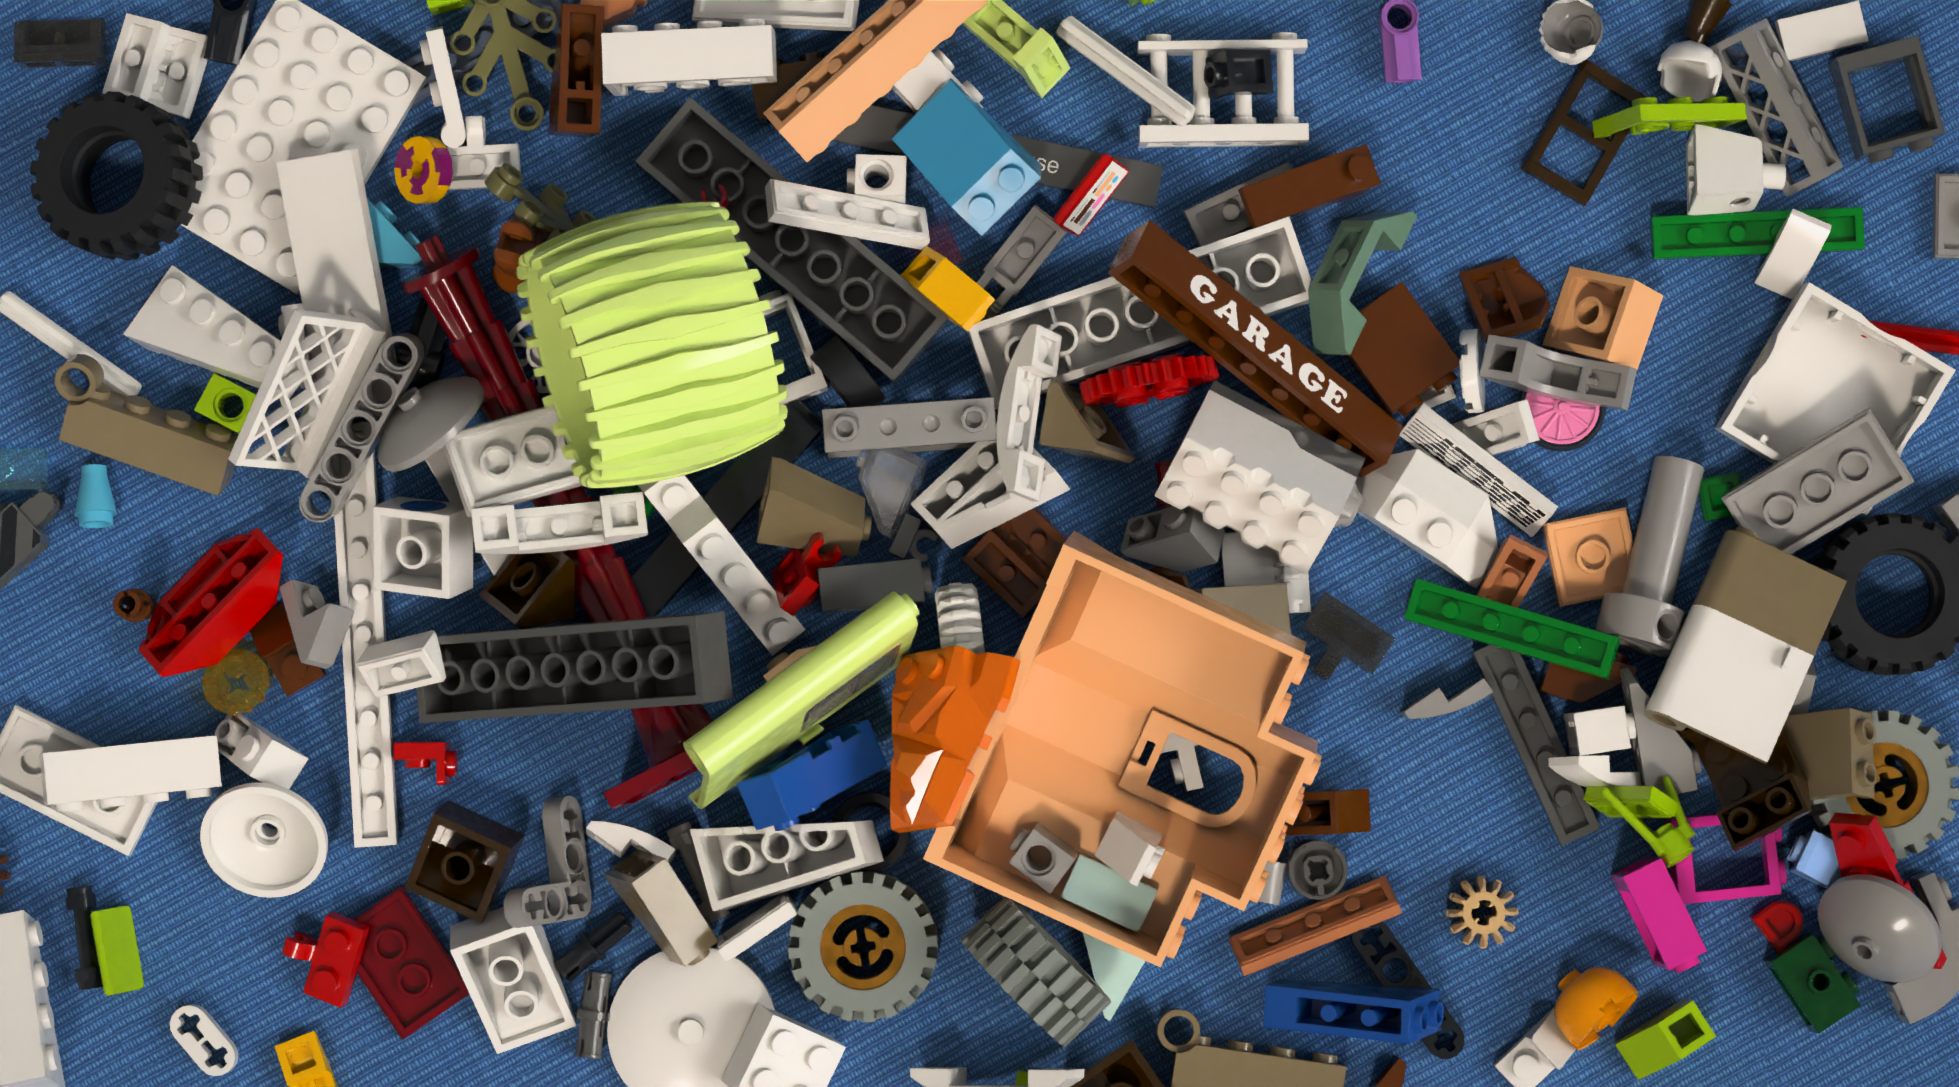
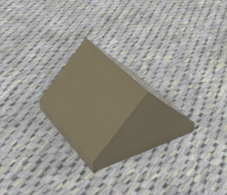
M1057 380L1049 384L1039 445L1076 457L1131 463L1136 459L1101 405H1083L1080 388Z

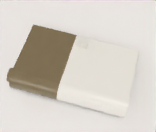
M1736 527L1735 530L1725 531L1645 709V715L1657 724L1669 729L1681 731L1688 727L1766 764L1847 581L1759 540V535L1750 529Z

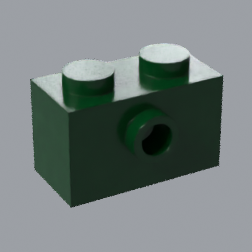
M1805 932L1781 951L1775 952L1763 961L1809 1030L1819 1034L1861 1006L1855 997L1859 993V989L1846 971L1841 974L1838 972L1831 961L1836 955L1822 936L1816 939L1814 934Z

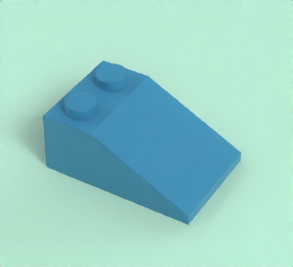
M951 78L892 136V140L945 201L981 236L1041 178V164Z

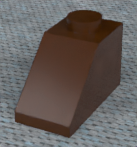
M1369 789L1304 792L1303 804L1294 824L1291 825L1285 822V825L1288 826L1285 832L1286 836L1371 831Z

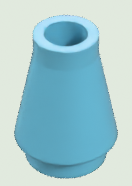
M102 464L84 465L81 467V480L74 516L79 518V526L83 528L110 527L113 525V516L117 515V510L107 476V466Z

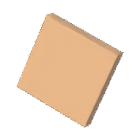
M1626 507L1546 523L1542 526L1546 550L1549 553L1548 559L1558 607L1602 599L1605 593H1622L1633 548V539Z

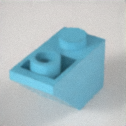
M367 198L379 267L423 269L425 265L415 248V245L420 243V241L410 230L404 236L392 224L398 219L397 216L381 200L374 205Z

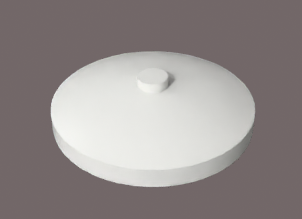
M714 947L709 948L710 953L705 959L691 966H683L670 961L663 951L640 963L618 988L610 1007V1018L607 1024L610 1055L623 1082L628 1087H728L721 1079L757 1004L759 1003L775 1011L770 993L755 971L737 957L726 963L717 951V948Z

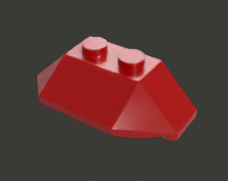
M259 528L250 530L248 534L236 535L217 542L157 603L147 628L146 639L141 642L138 649L139 652L162 677L217 665L276 604L283 560L281 551Z

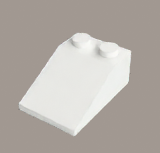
M525 903L526 911H529L528 903ZM504 907L488 912L482 923L468 919L450 926V952L497 1054L577 1026L542 925L521 928L512 927L508 924L504 914Z

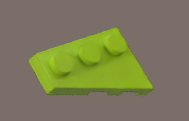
M1725 96L1706 98L1702 100V103H1693L1692 97H1678L1667 100V104H1658L1656 97H1646L1632 100V107L1595 120L1592 124L1594 138L1610 137L1611 134L1630 128L1631 135L1647 134L1668 129L1670 127L1669 124L1673 132L1692 131L1695 124L1713 128H1724L1747 120L1745 103H1728Z

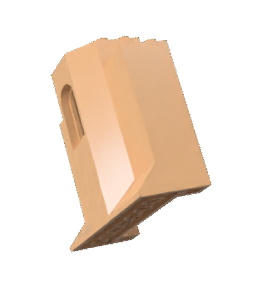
M1073 531L1062 546L1046 582L1047 586L1014 657L1020 660V665L1009 705L1005 713L998 710L994 711L984 733L993 739L987 751L978 747L970 762L968 769L974 773L975 777L952 826L936 828L923 859L1161 968L1166 956L1174 959L1186 927L1180 924L1183 918L1192 920L1202 898V893L1245 911L1249 900L1257 903L1263 892L1269 873L1264 870L1267 861L1273 864L1276 863L1285 843V832L1288 827L1285 825V822L1293 825L1303 804L1305 787L1302 784L1305 783L1311 786L1321 765L1322 755L1317 753L1318 741L1281 724L1292 698V695L1287 693L1291 682L1299 686L1308 667L1310 655L1305 654L1306 641L1126 561L1082 534ZM1170 732L1223 755L1241 767L1244 776L1243 789L1240 797L1229 810L1220 814L1208 813L1147 785ZM1149 740L1155 743V746L1147 764L1144 765L1138 761ZM1117 811L1163 834L1158 844L1165 848L1161 860L1151 879L1142 876L1140 881L1157 888L1158 892L1139 932L1128 929L1061 898V894L1080 853L1103 863L1095 856V853ZM1038 822L1079 852L1076 860L1051 893L1044 890L1009 864V861L1015 854L1009 846L1023 827L1031 832ZM1036 845L1030 848V857L1035 863L1046 865L1052 861L1051 853L1046 847Z

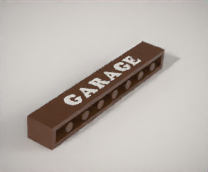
M1151 220L1125 236L1107 273L1207 354L1213 356L1217 362L1285 417L1365 458L1358 474L1359 477L1362 478L1387 464L1403 426L1388 415L1384 409L1372 402L1353 384L1349 383L1328 366L1324 360L1312 353L1295 339L1291 333L1279 326L1259 307L1252 304L1227 281L1219 277Z

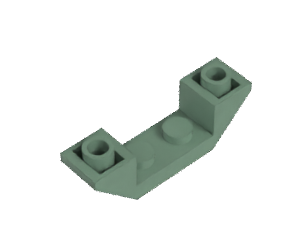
M1377 211L1341 221L1308 288L1313 349L1318 354H1351L1367 320L1349 300L1374 250L1401 251L1417 218L1413 211Z

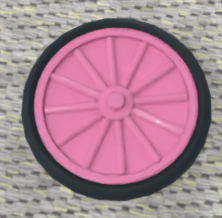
M1524 391L1519 392L1517 402L1528 400L1540 439L1535 441V443L1553 451H1570L1589 443L1599 432L1606 413V407L1574 404Z

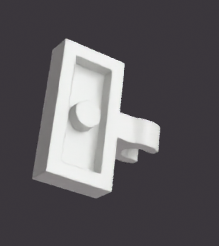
M465 116L467 146L447 147L452 159L453 168L451 185L448 191L488 189L485 185V179L495 167H501L503 163L512 165L521 173L519 144L486 145L485 117Z

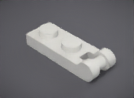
M441 26L427 29V39L421 40L419 43L424 65L433 64L437 81L429 82L434 107L443 106L446 122L441 128V139L446 146L457 148L466 139V129L443 27Z

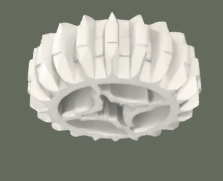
M961 582L949 583L948 586L938 587L935 592L940 648L960 646L976 654L984 653L977 588L972 583L961 584Z

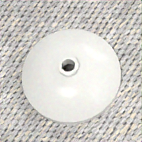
M247 783L230 788L212 802L201 825V847L213 871L233 888L258 897H283L306 888L321 872L328 853L327 831L314 807L295 792L274 784ZM265 823H270L276 828H269Z

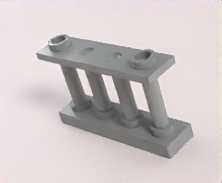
M994 397L822 410L825 453H828V459L962 450L971 448L976 442L997 441Z

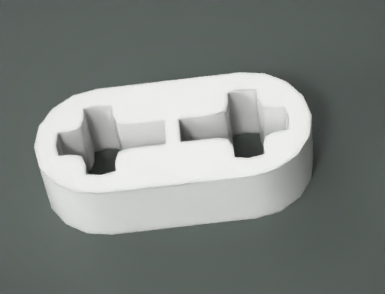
M191 1004L182 1006L174 1012L170 1020V1031L202 1071L208 1075L221 1076L236 1066L239 1057L237 1047L207 1010L202 1006ZM184 1013L189 1017L199 1016L200 1021L196 1026L204 1036L202 1039L193 1031L187 1033L182 1031L181 1027L185 1023L182 1018ZM209 1041L215 1049L224 1047L228 1053L224 1056L227 1064L224 1067L220 1063L213 1066L209 1063L208 1059L211 1058L212 1053L204 1043Z

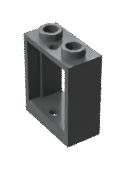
M1918 35L1839 56L1828 64L1855 160L1868 157L1869 163L1873 164L1895 157L1893 150L1909 146L1910 153L1934 147L1933 139L1945 133ZM1903 61L1922 129L1868 144L1849 75Z
M921 558L818 569L822 611L825 614L869 609L892 591L900 596L904 593L907 594L915 604L926 603L925 594L933 593L930 567H922Z

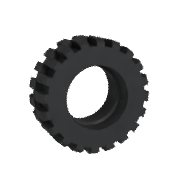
M108 91L104 96L98 93L84 96L82 99L83 105L74 101L63 108L62 111L65 115L61 119L53 117L46 125V128L50 130L45 140L39 137L34 148L40 152L38 160L31 161L30 174L36 176L37 183H32L30 187L32 197L42 202L37 206L39 215L42 220L51 223L50 230L59 238L68 241L69 244L103 258L114 260L117 257L125 261L136 260L140 256L139 252L147 256L159 252L161 249L159 243L161 241L171 244L179 237L176 229L180 224L188 226L194 216L188 213L192 202L199 204L202 191L196 189V181L203 180V168L194 163V160L199 158L200 153L196 143L188 140L190 132L182 123L174 120V116L167 111L134 95L127 96L121 92ZM124 140H135L141 150L144 161V173L140 187L134 197L120 209L105 214L99 213L90 193V178L94 165L104 151L112 145Z
M1885 513L1864 518L1841 529V533L1836 537L1830 538L1822 547L1824 549L1821 557L1815 558L1813 563L1814 566L1847 581L1821 641L1829 643L1832 647L1830 652L1839 660L1845 659L1850 662V667L1860 671L1873 672L1874 675H1904L1925 671L1935 667V663L1949 658L1955 653L1954 647L1959 643V540L1956 537L1949 538L1945 534L1946 528L1936 522L1928 523L1924 521V517L1914 514ZM1883 555H1899L1910 559L1922 571L1929 589V604L1923 620L1912 630L1898 635L1881 633L1871 628L1861 616L1855 598L1856 583L1861 570L1870 561Z

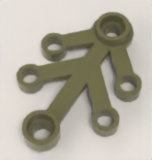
M474 0L475 4L462 28L455 32L450 39L451 49L458 55L470 54L476 45L474 36L489 13L494 32L473 70L463 77L462 88L470 96L483 94L487 88V78L501 54L515 101L510 109L511 121L521 130H533L541 124L544 110L541 103L530 95L518 50L543 63L546 70L553 73V69L548 65V57L555 53L556 48L551 49L513 28L510 25L506 8L532 21L533 27L541 33L551 32L556 27V14L549 8H539L526 0ZM547 12L552 16L553 22L549 28L543 29L537 25L536 17L539 13ZM461 34L467 35L471 39V46L466 51L458 50L454 43L455 38ZM472 75L479 76L483 81L481 90L477 92L470 91L466 85L467 79ZM524 105H530L535 110V117L530 121H524L519 117V109Z
M503 163L501 167H495L485 179L487 188L500 199L512 202L517 196L521 202L514 210L515 215L529 226H535L551 233L547 240L597 220L589 212L580 210L573 221H571L563 207L568 200V195L553 183H548L539 194L540 199L547 205L545 206L521 185L524 179L523 175L508 163Z

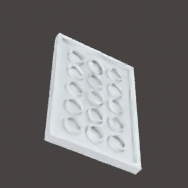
M276 0L242 56L239 65L236 66L192 142L196 143L200 153L199 158L195 159L194 163L203 168V180L196 181V189L202 192L199 204L192 202L188 213L194 216L188 226L180 225L300 295L276 162L358 148L365 185L428 78L298 0Z

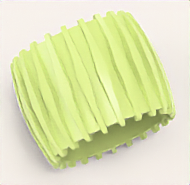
M718 202L663 204L614 214L553 237L528 250L518 259L519 266L517 267L516 275L518 279L525 281L517 286V294L520 298H527L528 306L520 310L521 320L531 321L534 334L525 340L527 348L537 347L541 366L534 368L533 372L535 378L545 377L550 395L543 397L542 401L545 408L554 407L559 422L552 425V430L555 436H565L568 444L562 447V453L565 459L576 460L571 465V471L576 477H579V482L585 487L616 488L634 486L691 474L735 458L778 435L785 427L784 419L787 418L788 411L787 407L782 404L779 405V402L787 398V387L785 385H778L777 375L785 371L784 362L781 359L774 360L771 344L778 342L779 337L777 331L768 332L762 312L771 309L769 300L759 301L754 282L759 281L761 275L758 269L749 270L744 256L750 253V248L747 242L736 241L734 235L739 233L740 228L736 221L727 220L730 216L729 211L725 207H721Z

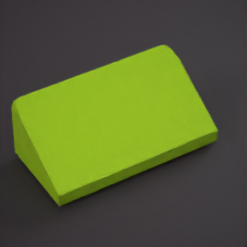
M125 905L91 912L90 917L104 994L110 996L143 988L144 979L131 908Z

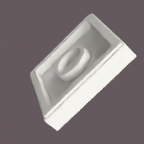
M788 892L778 895L718 936L717 951L726 963L797 915L796 904Z

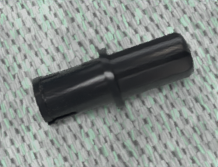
M615 912L590 934L584 932L581 935L582 939L573 948L554 961L556 968L571 983L598 959L603 961L606 958L604 953L632 931L633 926L622 912Z

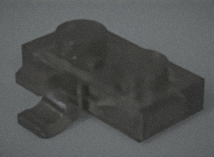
M1327 592L1322 594L1301 626V629L1328 646L1311 671L1324 681L1330 678L1343 657L1370 675L1373 674L1396 639Z

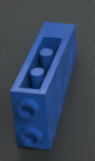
M1281 979L1265 985L1264 1027L1410 1044L1438 1032V1027L1441 1026L1444 1017V1006L1442 1002H1439V989Z

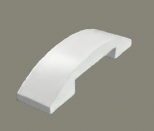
M1031 324L1028 327L1010 361L1000 395L996 433L999 467L1007 491L1032 502L1040 501L1045 465L1044 459L1032 454L1042 379L1057 376L1062 339L1061 335L1038 324Z
M643 492L600 496V500L595 502L514 509V505L471 509L475 553L530 554L567 551L608 545L648 535Z
M967 1067L910 1068V1077L925 1087H1070L1084 1078V1069L1028 1070V1085H967Z

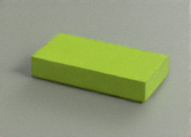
M1587 786L1583 798L1586 803L1607 817L1613 818L1624 817L1601 794V789L1604 787L1608 788L1637 818L1675 817L1678 802L1654 786Z

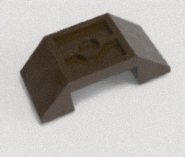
M1688 727L1679 731L1681 737L1692 742L1698 752L1723 807L1716 814L1734 851L1811 812L1808 781L1783 728L1766 764Z

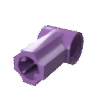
M1390 0L1381 8L1377 16V25L1381 35L1384 83L1395 84L1422 80L1417 29L1419 12L1411 0ZM1400 8L1406 12L1408 16L1406 28L1396 29L1389 24L1387 14L1390 9Z

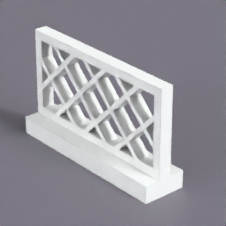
M294 309L228 460L235 466L299 471L306 478H310L369 370L385 335V331L361 311L348 310L346 315ZM304 325H313L315 332L299 343L298 339ZM338 331L333 345L330 346L328 338ZM320 344L322 353L306 363L304 355ZM296 361L298 370L282 380L281 377L285 368ZM321 369L316 382L313 383L311 375ZM303 382L306 389L289 400L287 392ZM277 399H280L282 406L265 417L268 406ZM305 406L299 420H297L294 413ZM287 418L289 427L273 437L270 430ZM263 435L265 444L254 452L248 453L251 444ZM288 443L283 456H280L278 449Z

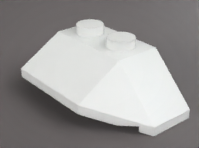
M1419 449L1392 454L1384 466L1362 478L1357 477L1355 483L1363 497V502L1357 512L1358 514L1475 590L1478 588L1491 568L1498 551L1491 504L1487 493Z

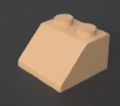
M1570 266L1542 345L1569 356L1631 366L1638 370L1663 295L1634 279Z

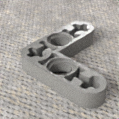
M573 796L551 797L544 803L542 819L550 884L508 891L504 899V914L508 924L512 927H530L586 917L590 912L592 897L580 805ZM568 896H570L571 904H568ZM547 897L549 901V910L547 906ZM525 903H528L529 911L525 910Z

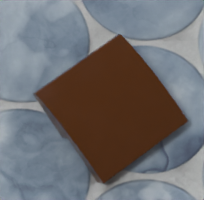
M1035 507L989 530L962 560L1023 618L1040 601L1047 586L1046 582L1068 537Z

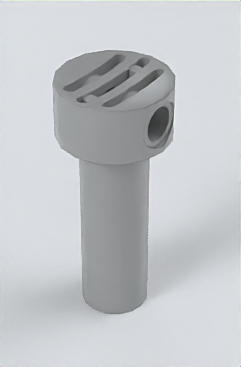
M1656 456L1654 458L1622 593L1612 592L1603 595L1595 627L1596 631L1619 637L1621 639L1619 649L1648 656L1669 658L1686 620L1687 614L1673 606L1672 601L1704 473L1703 466L1695 462L1672 456Z

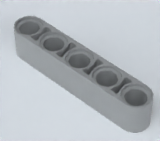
M400 333L388 338L380 347L301 493L299 508L303 516L309 521L316 523L325 522L337 515L344 507L382 437L386 423L398 407L397 402L399 398L407 391L425 355L424 346L417 336L410 333ZM397 342L406 343L410 347L412 358L408 364H400L394 359L392 350ZM376 379H382L389 383L392 394L388 401H380L374 396L372 387ZM357 416L364 417L370 422L372 431L368 438H360L354 433L352 424ZM340 453L349 458L351 471L348 475L338 474L333 468L332 461L336 454ZM315 491H323L329 495L331 508L328 512H322L315 508L312 499Z

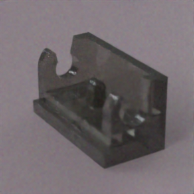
M95 18L90 20H24L15 22L14 62L22 68L107 66L106 20L104 18Z

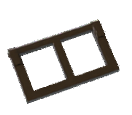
M1584 60L1580 64L1578 72L1528 158L1525 159L1520 167L1526 174L1547 184L1583 207L1589 202L1629 133L1630 128L1614 133L1610 141L1604 137L1594 138L1592 130L1566 115L1587 78L1631 104L1630 107H1632V100L1647 97L1588 60ZM1559 126L1603 151L1582 189L1538 163Z

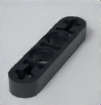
M1383 921L1369 927L1373 929L1378 926L1381 932L1377 935V940L1383 948H1386L1391 942L1395 949L1382 954L1375 964L1370 956L1376 955L1378 952L1370 943L1362 945L1359 941L1364 935L1363 931L1359 930L1350 934L1353 946L1382 986L1432 989ZM1399 958L1405 962L1407 973L1399 982H1390L1383 974L1384 964L1389 959ZM1444 1006V1019L1440 1027L1445 1032L1454 1031L1455 1036L1451 1039L1453 1047L1450 1050L1443 1046L1436 1049L1434 1043L1438 1040L1436 1033L1422 1038L1421 1041L1434 1056L1441 1059H1451L1462 1051L1465 1043L1464 1034Z

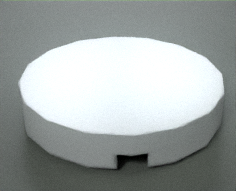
M1479 329L1462 330L1459 343L1465 346V354H1461L1459 364L1462 396L1467 404L1465 410L1468 413L1485 412V378L1479 376L1483 361Z

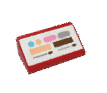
M1103 152L1054 215V221L1074 235H1081L1128 175L1129 170L1110 154Z

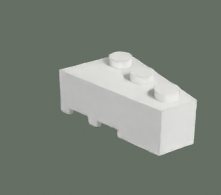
M997 441L976 442L924 490L911 503V506L939 537L953 549L1071 489L1058 472L1045 460L1040 501L1032 502L1007 491L999 467ZM1033 448L1032 454L1035 455V456H1037V457H1040V458L1044 459V458Z

